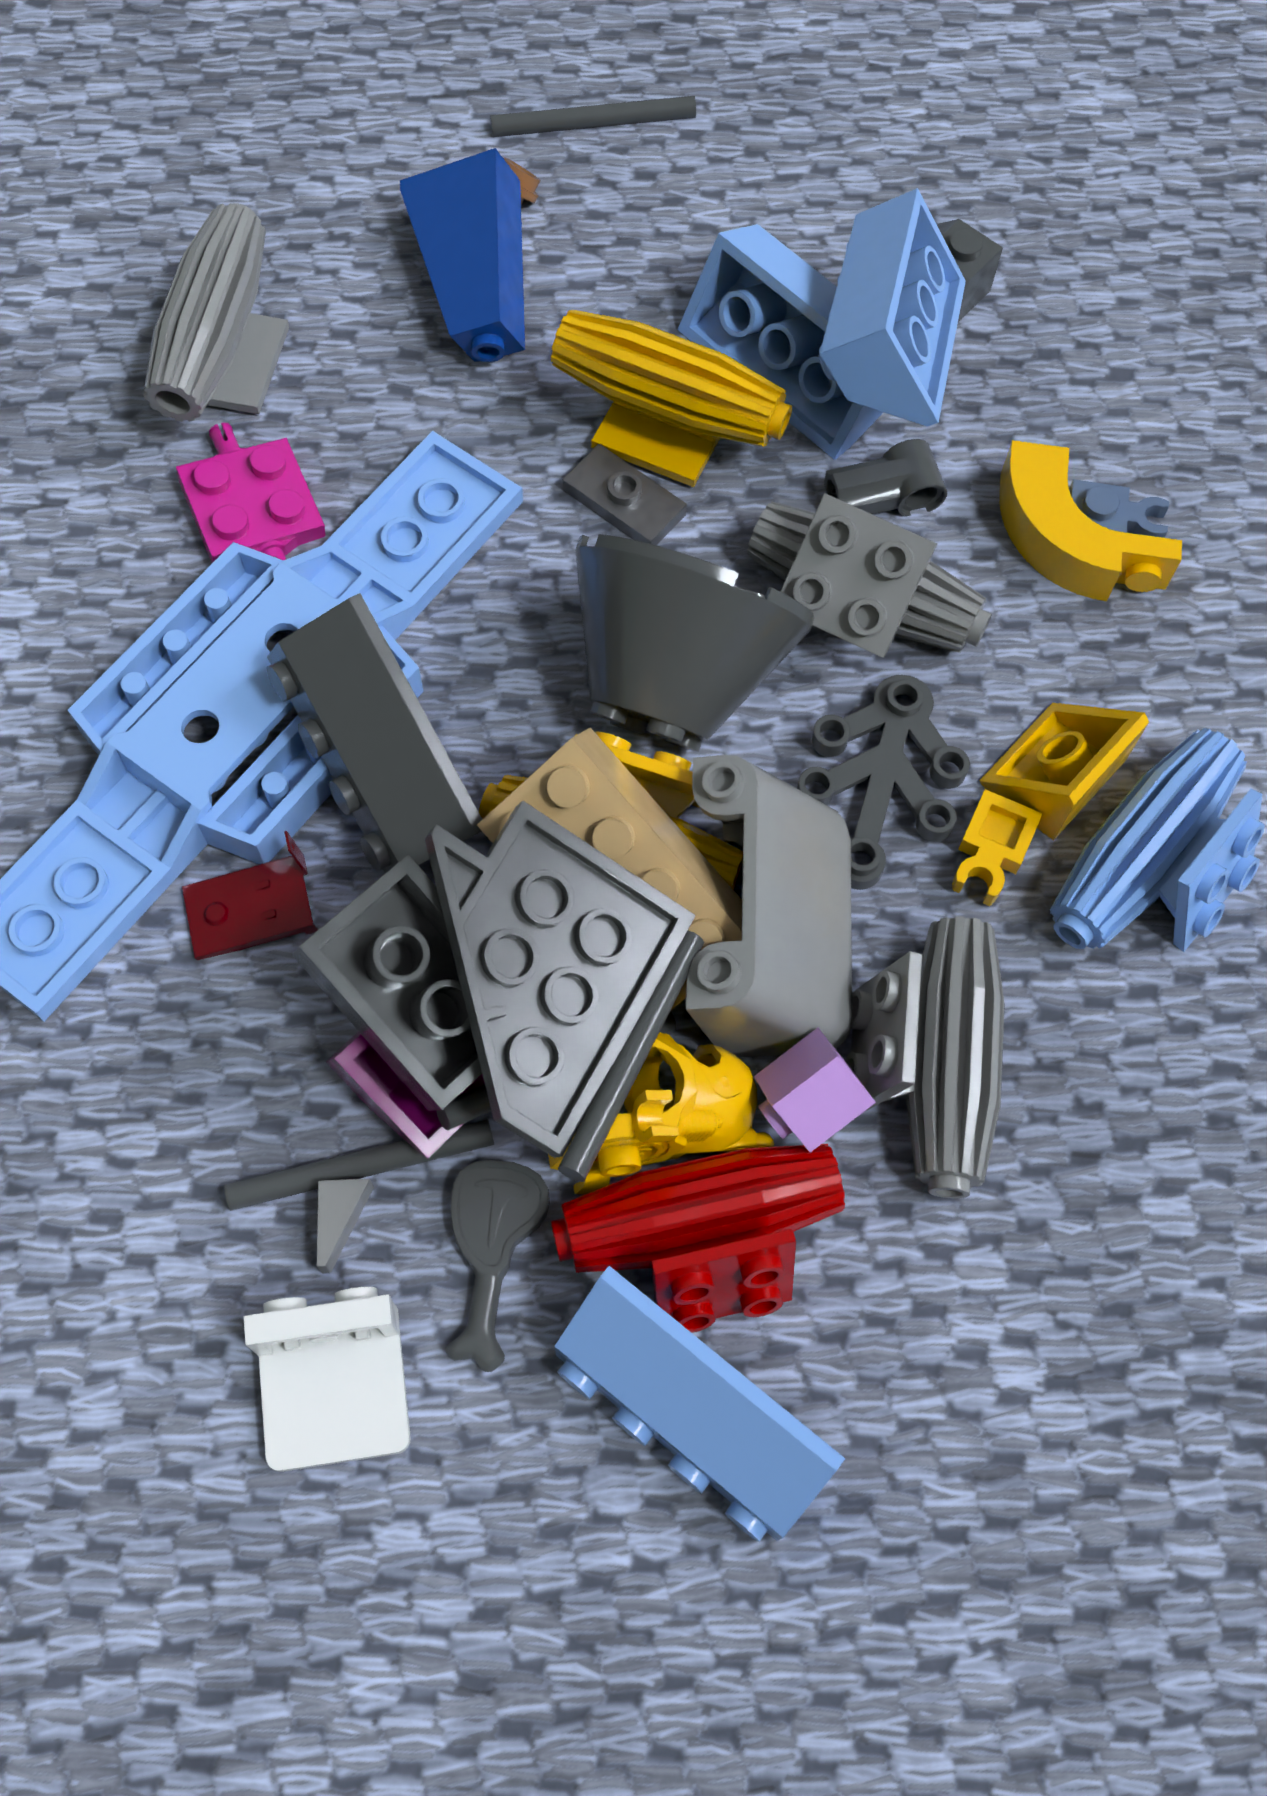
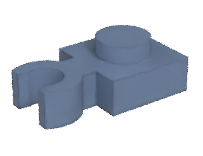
M1072 480L1069 488L1070 494L1077 507L1092 521L1119 532L1165 538L1168 526L1153 524L1146 517L1164 518L1169 508V501L1159 497H1147L1140 502L1129 501L1130 487Z

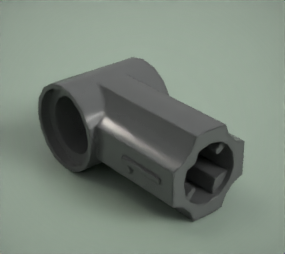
M909 439L896 444L883 455L882 459L827 470L824 480L826 494L871 514L898 509L901 515L907 517L911 516V510L926 508V511L930 512L938 508L947 497V489L930 446L925 440Z

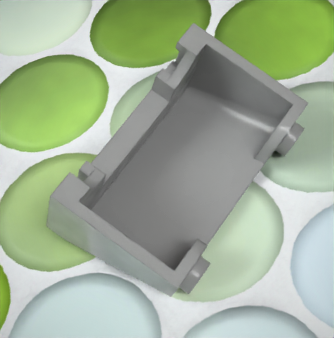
M739 756L693 758L692 789L697 805L707 816L722 821L724 842L743 850L742 940L710 944L695 955L687 975L686 1010L714 1045L730 1051L737 1057L782 1055L817 1027H819L834 1048H837L844 1043L850 1034L852 1025L851 839L846 823L838 811Z

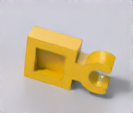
M985 789L958 848L959 851L972 857L965 859L960 864L952 881V890L960 893L969 877H980L988 886L983 904L991 906L998 898L1004 886L1005 876L1002 869L1016 875L1043 813Z

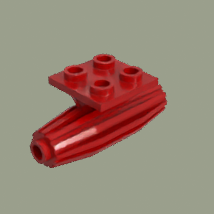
M821 1144L811 1153L804 1145L743 1148L646 1170L623 1178L561 1204L563 1218L552 1220L551 1226L559 1262L573 1259L576 1273L605 1271L608 1266L614 1270L652 1268L654 1302L687 1330L694 1333L711 1326L716 1318L741 1312L747 1317H761L777 1311L782 1307L783 1302L792 1301L796 1253L794 1231L844 1211L845 1194L836 1157H834L833 1150L828 1144Z

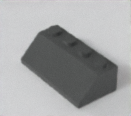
M361 593L346 599L283 638L275 645L267 656L271 664L267 666V674L271 685L283 701L290 699L302 721L298 724L300 737L314 758L322 757L333 777L329 781L332 796L344 814L349 815L352 813L364 834L360 838L361 848L368 862L376 871L383 870L387 873L408 854L417 865L429 860L425 838L436 824L461 841H465L482 832L477 826L482 817Z

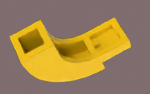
M1012 440L1001 471L999 489L1000 511L1005 529L1012 543L1036 571L1066 590L1102 601L1108 600L1116 583L1125 584L1127 588L1136 592H1149L1155 589L1166 590L1182 560V540L1119 532L1097 524L1077 507L1068 487L1069 448Z

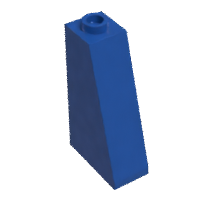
M493 148L400 180V191L450 337L474 362H495L506 355L525 350L520 179L497 149Z

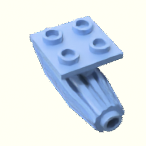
M1203 728L1201 731L1198 729L1141 776L1086 843L1050 909V914L1054 916L1052 918L1055 922L1054 930L1064 942L1077 949H1084L1086 946L1093 949L1096 946L1102 948L1159 897L1175 917L1173 945L1185 952L1198 934L1203 937L1211 934L1223 915L1225 909L1223 902L1233 889L1242 892L1255 876L1260 864V859L1254 856L1255 848L1265 829V824L1259 821L1263 794L1252 788L1227 819H1219L1247 764L1244 761L1245 754L1242 750L1238 749L1237 743L1232 739L1229 740L1219 731L1213 732L1208 728Z

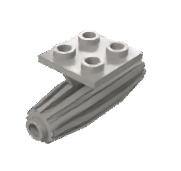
M229 203L228 206L220 204L215 209L213 208L179 262L154 327L144 386V398L150 402L149 406L158 410L161 412V415L167 418L171 417L181 422L183 420L195 421L196 417H200L207 405L260 414L289 330V323L287 319L251 313L258 293L266 230L265 226L261 225L259 217L245 205Z
M824 493L816 513L771 501L761 513L748 543V556L785 581L780 592L800 602L814 614L813 626L882 658H885L895 636L961 653L966 643L977 647L992 616L991 613L983 610L986 597L930 560L938 543Z
M956 916L955 918L945 917L941 918L938 922H932L928 930L923 954L909 951L852 993L851 1052L846 1057L845 1062L876 1102L867 1110L884 1101L906 1095L915 1177L919 1179V1182L929 1184L928 1192L931 1195L943 1198L970 1196V1188L973 1186L979 1187L985 1182L1001 1108L1004 995L994 928L988 922H981L977 918L970 919Z

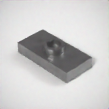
M598 444L562 479L563 491L633 540L658 545L687 513V504L601 444Z

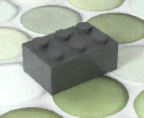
M408 854L303 942L292 953V956L428 1111L443 1110L482 1074L437 888Z

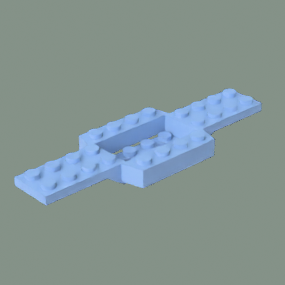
M431 431L322 546L292 558L281 560L233 542L68 709L80 733L99 757L77 800L0 879V988L45 1022L207 844L259 865L270 862L287 843L284 831H287L292 838L332 794L329 781L333 777L322 757L314 758L305 747L298 731V724L302 721L299 715H297L212 807L211 795L224 786L228 776L255 748L265 742L269 732L294 707L290 699L283 701L277 695L267 674V666L271 665L267 658L270 653L267 649L269 638L278 631H296L346 599L361 593L413 692L418 698L423 693L419 667L395 640L523 502L522 487L436 432ZM199 716H210L219 722V730L211 740L204 743H194L184 737L185 727L192 719Z

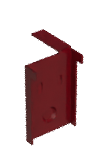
M284 831L288 851L292 856L182 886L196 960L247 949L303 932L308 935L318 931V928L313 923L304 875L308 874L305 857L287 831Z

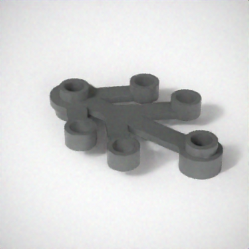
M894 675L886 678L876 688L873 704L844 718L832 714L819 718L814 726L812 745L823 756H838L845 751L849 741L884 727L878 746L829 770L822 767H810L803 771L799 777L797 789L825 805L831 802L833 796L869 779L854 837L850 839L851 854L857 851L865 852L870 856L872 862L868 865H859L851 858L852 889L863 890L874 886L880 880L884 871L886 856L878 842L893 786H895L915 816L916 829L924 839L931 842L943 841L949 837L956 823L957 815L953 806L947 801L934 799L904 754L903 748L907 733L931 764L929 769L931 779L942 788L952 789L960 786L968 773L970 760L967 754L960 748L947 746L929 719L934 706L932 693L925 683L913 676ZM897 695L908 696L914 704L908 706L901 705L896 702L894 697ZM826 730H833L840 735L841 739L838 741H828L822 737L821 733ZM945 761L952 762L958 767L959 772L954 774L947 773L940 767V763ZM810 782H819L825 786L827 791L822 794H813L807 790L805 785ZM937 814L945 820L946 825L943 827L932 826L926 820V816Z

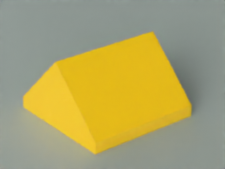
M1052 702L979 781L987 790L1043 813L1037 828L1054 841L1127 760L1147 727L1149 720L1145 712Z

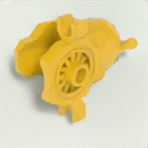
M659 1032L624 1101L627 1113L617 1115L585 1181L577 1182L573 1185L574 1193L587 1194L609 1185L610 1177L629 1175L641 1170L643 1165L662 1162L668 1159H678L685 1154L774 1147V1140L768 1133H756L752 1128L758 1099L757 1087L750 1068L730 1051L713 1044L699 1045L692 1056L683 1045L676 1043L669 1034ZM663 1060L671 1067L676 1080L674 1095H672V1090H663L659 1085V1066ZM548 1154L550 1169L558 1170L564 1155L554 1158Z

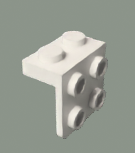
M375 1287L349 1288L336 1292L334 1294V1303L307 1306L305 1298H282L264 1303V1313L244 1316L245 1345L259 1356L265 1456L270 1468L284 1472L399 1454L408 1448L411 1436L398 1308L389 1294L378 1296L377 1288Z

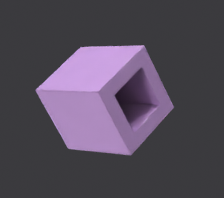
M819 1027L754 1076L767 1098L758 1106L764 1117L782 1139L793 1132L810 1153L876 1103Z

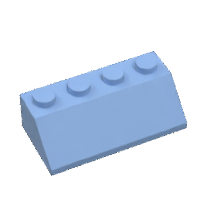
M918 188L856 214L850 239L846 246L842 270L838 276V285L832 308L829 311L825 335L819 348V360L827 378L837 382L847 401L928 427L939 423L966 280Z
M758 224L718 233L677 330L690 341L726 354L786 390L784 403L792 405L789 423L831 458L836 460L884 413L847 401L837 382L828 379L821 367L819 348L823 342L828 315L832 308L837 286Z
M610 1266L599 1277L554 1346L556 1356L564 1362L557 1373L569 1385L589 1400L598 1390L619 1408L612 1419L626 1433L643 1446H646L649 1440L654 1437L675 1455L668 1464L669 1468L701 1494L710 1484L732 1503L726 1510L725 1515L758 1542H760L766 1532L776 1541L784 1538L845 1460L836 1450Z

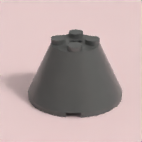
M599 534L595 546H587L588 536L582 535L578 540L575 553L590 701L593 703L590 713L610 720V724L641 735L648 731L664 737V741L699 752L702 741H708L810 632L813 625L814 614L800 602L772 587H768L766 595L735 586L739 573L714 563L657 545L617 536Z

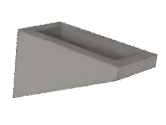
M370 1178L318 1181L317 1268L322 1274L332 1272L374 1189Z

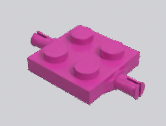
M221 423L223 436L218 424H215L209 430V436L214 443L218 455L176 466L180 486L211 563L233 542L278 559L286 560L285 555L289 554L297 546L326 536L325 525L287 437L248 448H240L233 433V428L229 423Z

